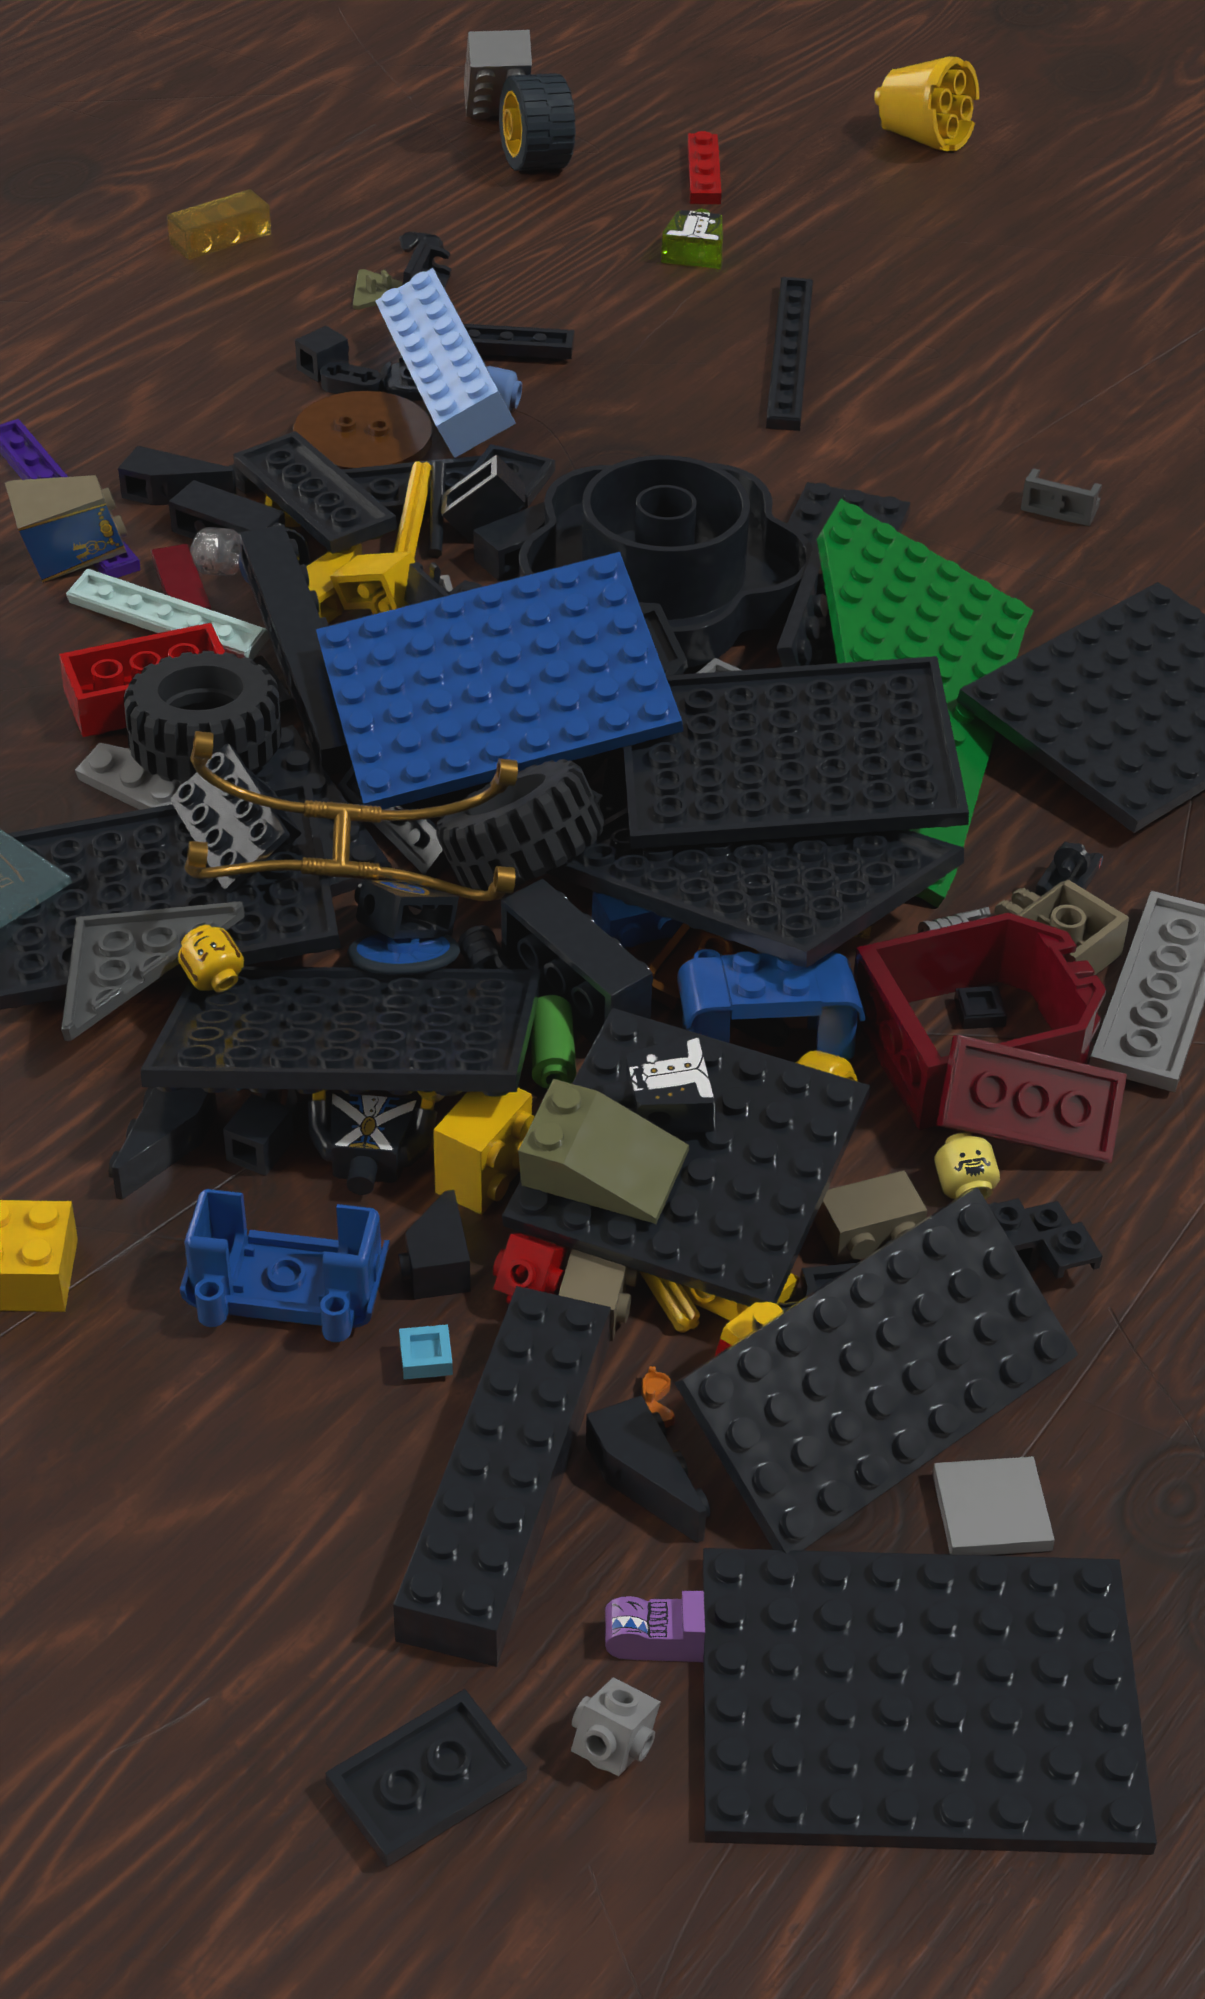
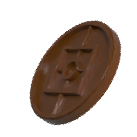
M352 391L325 397L306 407L298 415L293 426V432H298L340 469L417 462L424 458L432 444V424L427 413L417 404L406 398L384 392Z

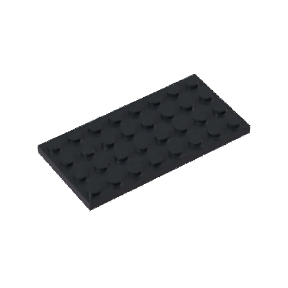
M976 1187L959 1196L676 1381L675 1385L773 1550H783L785 1553H788L791 1550H804L1079 1354L982 1193Z

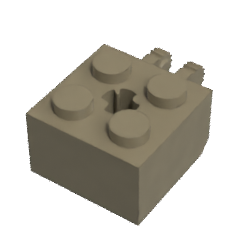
M1070 880L1060 882L1041 897L1034 892H1029L1028 889L1019 888L1012 893L1011 902L1003 900L994 908L996 915L1012 913L1067 931L1077 945L1076 952L1063 955L1067 962L1088 960L1095 971L1094 975L1122 955L1129 917Z

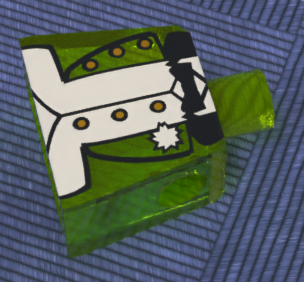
M706 209L677 211L662 233L661 262L721 269L723 248L722 216L710 213Z

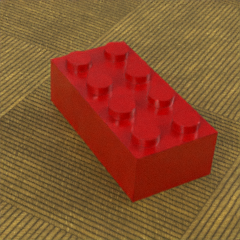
M212 623L59 654L64 692L82 737L101 735L106 732L127 728L124 708L125 691L137 673L141 674L144 667L149 664L156 665L160 659L169 656L172 658L179 657L181 653L187 652L202 654L203 651H214L215 654H224L225 651Z

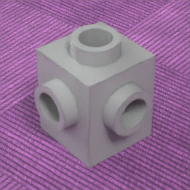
M613 1677L592 1698L585 1696L579 1703L572 1719V1726L577 1728L571 1751L589 1760L593 1766L619 1776L635 1759L641 1762L648 1754L655 1738V1731L652 1729L661 1702Z

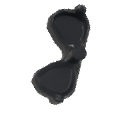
M406 232L399 237L401 247L405 252H410L414 249L420 240L427 241L426 244L444 249L443 241L437 235Z

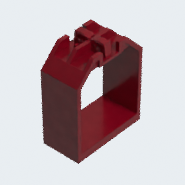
M1004 913L856 947L853 975L865 1014V1021H860L858 1016L857 1024L918 1130L937 1125L949 1055L943 1057L939 1055L909 1005L910 1002L953 993L956 988L978 987L995 982H1001L1028 991L1039 1005V1011L1052 1030L997 1044L1088 1065L1095 1046L1091 1040L1101 1019L1097 1011L1105 997L1106 988L1098 976L1094 975L1095 971L1088 960L1067 962L1063 955L1074 953L1077 945L1067 931L1012 913Z

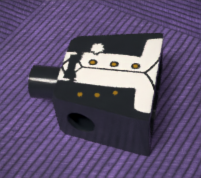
M697 1033L630 1052L626 1056L627 1080L602 1084V1094L627 1109L633 1108L634 1113L668 1133L715 1131V1101Z

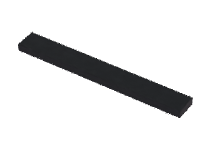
M781 277L766 429L800 431L813 288L812 279Z

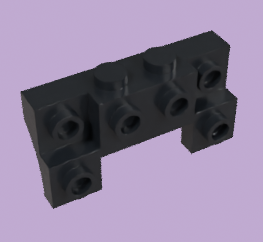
M1019 1198L988 1204L1029 1272L1036 1270L1039 1256L1050 1267L1056 1278L1063 1277L1066 1269L1090 1264L1093 1270L1100 1268L1103 1257L1082 1222L1071 1223L1059 1201L1030 1208H1024Z

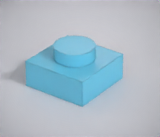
M448 1324L399 1329L404 1379L453 1375Z

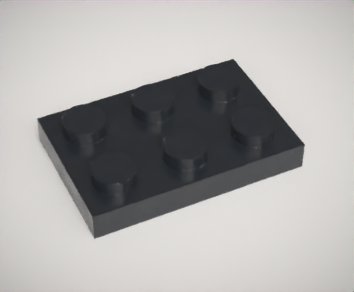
M464 1688L325 1772L327 1786L385 1866L388 1867L527 1780V1767Z

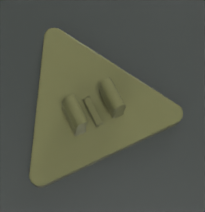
M366 269L358 270L353 308L360 310L377 305L375 301L381 298L386 291L392 288H399L403 282L392 279L385 270L381 271L382 275Z

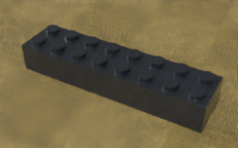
M516 1286L393 1605L395 1642L495 1667L498 1666L610 1344L611 1307Z

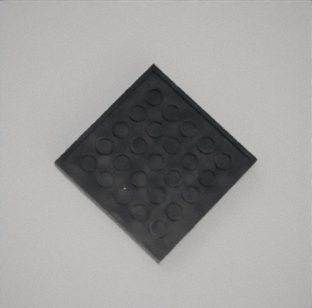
M612 1008L572 1084L602 1093V1084L627 1080L626 1056L630 1052L693 1034L694 1032ZM698 1034L715 1101V1131L669 1133L688 1144L689 1151L656 1224L522 1186L521 1181L502 1214L504 1227L749 1307L755 1302H772L777 1304L869 1099L870 1085Z

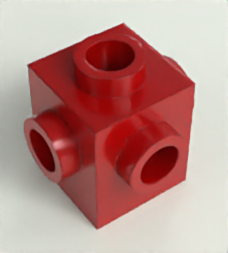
M525 1233L510 1234L506 1249L500 1250L494 1262L493 1276L497 1278L493 1289L507 1294L506 1302L509 1304L516 1286L558 1295L565 1274L562 1266L568 1248Z

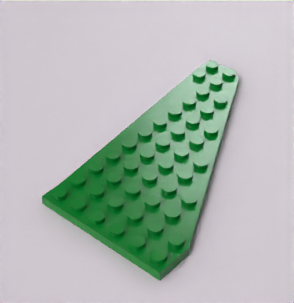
M840 499L817 538L837 662L849 663L937 656L969 810V825L909 830L964 847L996 730L957 702L959 690L1017 658L1024 631L1034 610L1025 606L1019 599L1012 598L994 588L988 581L979 579L963 570L955 562L946 560L932 552L924 544L906 537L896 531L891 525L875 519L857 505ZM958 867L916 896L938 908L947 895Z

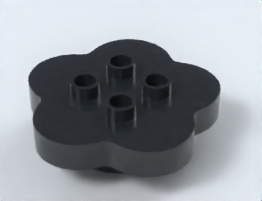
M643 456L621 461L614 465L583 467L568 472L556 479L545 494L544 526L531 534L520 549L519 577L620 552L638 602L661 605L687 659V666L689 668L711 662L714 658L717 659L725 654L742 632L771 628L786 623L813 547L806 536L799 530L772 515L773 502L771 493L767 486L753 474L734 466L707 463L682 456Z

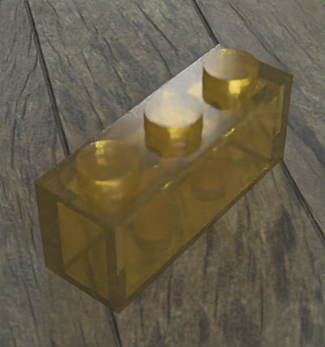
M251 189L167 215L169 242L188 260L271 234L269 204Z

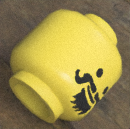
M966 1132L950 1136L946 1139V1144L939 1148L934 1156L943 1193L951 1199H956L967 1191L978 1187L986 1200L992 1195L993 1189L1000 1181V1173L992 1145L984 1138L972 1136Z

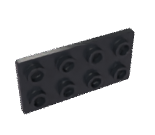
M225 744L217 753L212 755L211 759H208L206 763L207 768L220 778L246 790L279 799L269 785L245 766L236 750L230 744ZM198 772L188 781L181 784L177 792L170 798L171 803L194 841L208 842L207 863L210 867L265 861L284 841L291 845L302 834L288 811L261 806L230 795L207 782ZM251 873L217 877L223 889L231 893Z

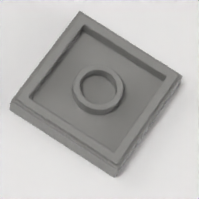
M1034 1456L934 1463L932 1474L950 1555L986 1556L1053 1550L1055 1539Z

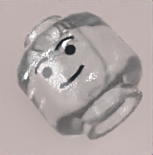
M206 527L200 530L195 536L190 549L192 560L197 570L205 575L229 577L236 574L240 569V534L233 529Z

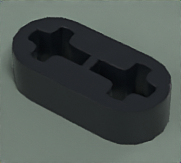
M340 362L328 363L321 367V387L327 392L334 394L352 391L383 392L382 375L377 370Z

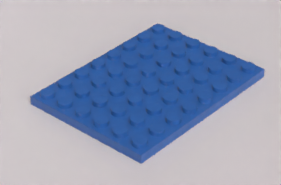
M620 552L316 629L364 806H380L384 810L491 782L496 774L499 759L517 760L519 772L525 770L526 767L538 766L547 761L553 760L557 762L563 759L572 761L683 732V723Z

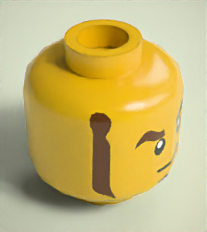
M202 925L194 928L183 937L181 941L182 946L178 952V961L191 983L198 990L223 992L236 984L238 981L237 975L244 965V957L230 934L224 928Z

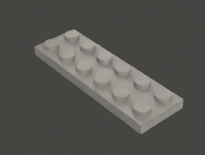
M1155 891L1150 892L1093 1048L1089 1065L1125 1073L1128 1080L1172 1092L1176 1091L1205 1003V904Z

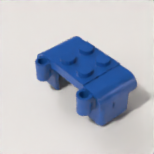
M702 949L694 954V959L684 963L678 971L677 984L683 1010L682 1029L730 1043V1016L732 1020L807 1016V1030H817L816 1050L840 1056L846 1060L852 1059L855 1055L857 1017L859 1016L860 1021H865V1014L851 964L842 954L832 951L807 968L793 965L790 961L771 954L739 952L734 955H721L720 957V954L715 950Z
M205 1189L199 1194L185 1238L187 1267L180 1286V1294L189 1305L197 1308L198 1320L206 1327H216L223 1324L229 1313L236 1316L322 1326V1334L325 1339L331 1342H341L350 1336L352 1328L364 1326L371 1319L390 1240H384L383 1247L381 1248L380 1215L377 1210L341 1204L336 1206L338 1240L250 1230L247 1235L243 1193Z

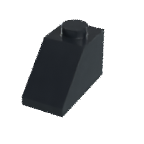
M449 1190L445 1191L405 1233L406 1252L398 1253L401 1281H410L414 1300L471 1292L469 1253L455 1191Z

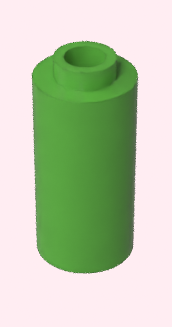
M556 995L538 998L530 1033L532 1078L536 1084L549 1089L553 1079L572 1083L577 1074L572 1006L566 999Z

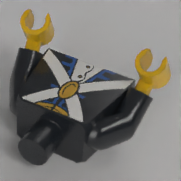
M322 1090L312 1094V1100L308 1101L309 1137L321 1158L332 1162L333 1175L339 1179H347L346 1186L351 1192L358 1195H367L373 1191L375 1182L394 1183L398 1181L404 1167H410L430 1149L438 1111L434 1110V1105L436 1102L441 1101L444 1096L437 1094L435 1091L430 1093L417 1091L422 1097L421 1106L418 1107V1099L350 1095L333 1092L331 1093V1100H326L327 1090Z

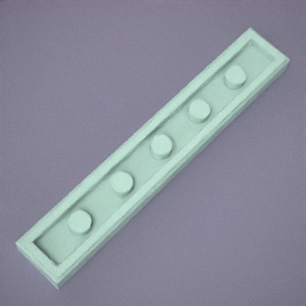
M88 568L66 593L69 602L156 633L212 623L224 651L235 654L237 658L247 657L253 660L270 639L266 628Z

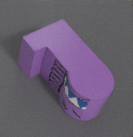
M682 1591V1599H650V1601H645L638 1597L626 1596L613 1599L606 1605L605 1647L612 1656L627 1660L703 1662L705 1641L704 1591Z

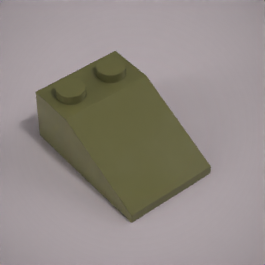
M553 1079L518 1150L521 1185L656 1224L689 1151V1145L599 1091Z

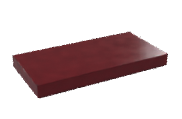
M954 1035L952 1037L936 1126L1100 1163H1112L1127 1074L971 1037Z

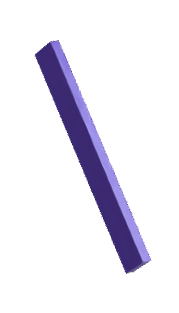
M19 419L0 424V454L22 480L68 477ZM123 541L126 553L93 565L100 573L118 578L140 571V560Z

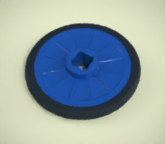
M377 931L355 940L349 946L347 956L354 966L368 972L384 975H413L435 971L451 964L458 957L460 948L457 941L449 935L439 938L393 939Z

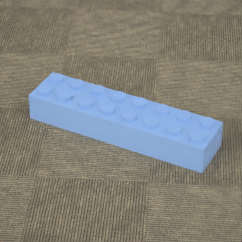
M433 268L427 272L417 273L409 282L399 288H392L386 291L381 298L375 301L437 429L454 458L516 424Z

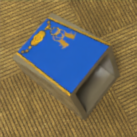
M96 475L11 480L5 483L17 528L42 582L126 553L122 540L123 537L128 536L121 515L113 516L111 510L117 509L111 491L109 487L101 488Z

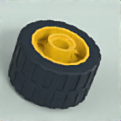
M557 73L509 76L503 84L500 95L499 125L503 151L510 167L517 172L565 168L573 156L576 135L574 103L567 81L561 74Z

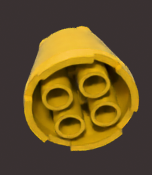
M944 57L892 69L884 79L882 87H878L875 91L874 101L879 106L881 124L884 130L892 131L940 151L959 150L968 141L975 126L971 118L974 100H979L978 79L972 64L969 61H963L959 57Z

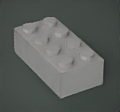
M530 30L468 32L464 75L466 117L483 120L490 116H499L500 95L503 84L506 82L505 80L509 76L531 75Z

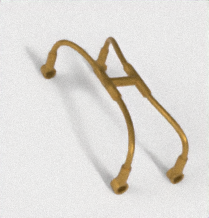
M195 731L190 759L198 774L207 782L230 795L254 804L282 811L302 813L304 817L334 819L332 859L303 857L302 860L257 861L206 868L208 842L189 841L185 870L193 878L208 879L254 872L292 870L301 871L302 874L374 880H378L379 877L390 878L478 901L498 900L505 893H513L515 886L514 867L496 866L493 882L487 891L410 871L380 867L379 863L349 861L351 821L380 823L381 820H420L469 810L491 800L499 793H503L508 786H515L518 774L517 760L499 759L496 774L490 784L491 787L484 792L459 802L438 807L414 810H382L380 806L305 800V803H300L246 790L214 774L206 766L208 759L212 758L213 733Z

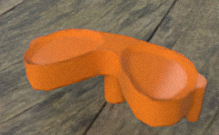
M650 1366L641 1382V1395L651 1413L658 1412L665 1428H668L674 1424L675 1415L671 1409L657 1401L670 1392L671 1379L666 1374L657 1372L655 1366Z

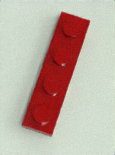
M707 131L688 133L690 204L721 205L722 192L718 134H711Z

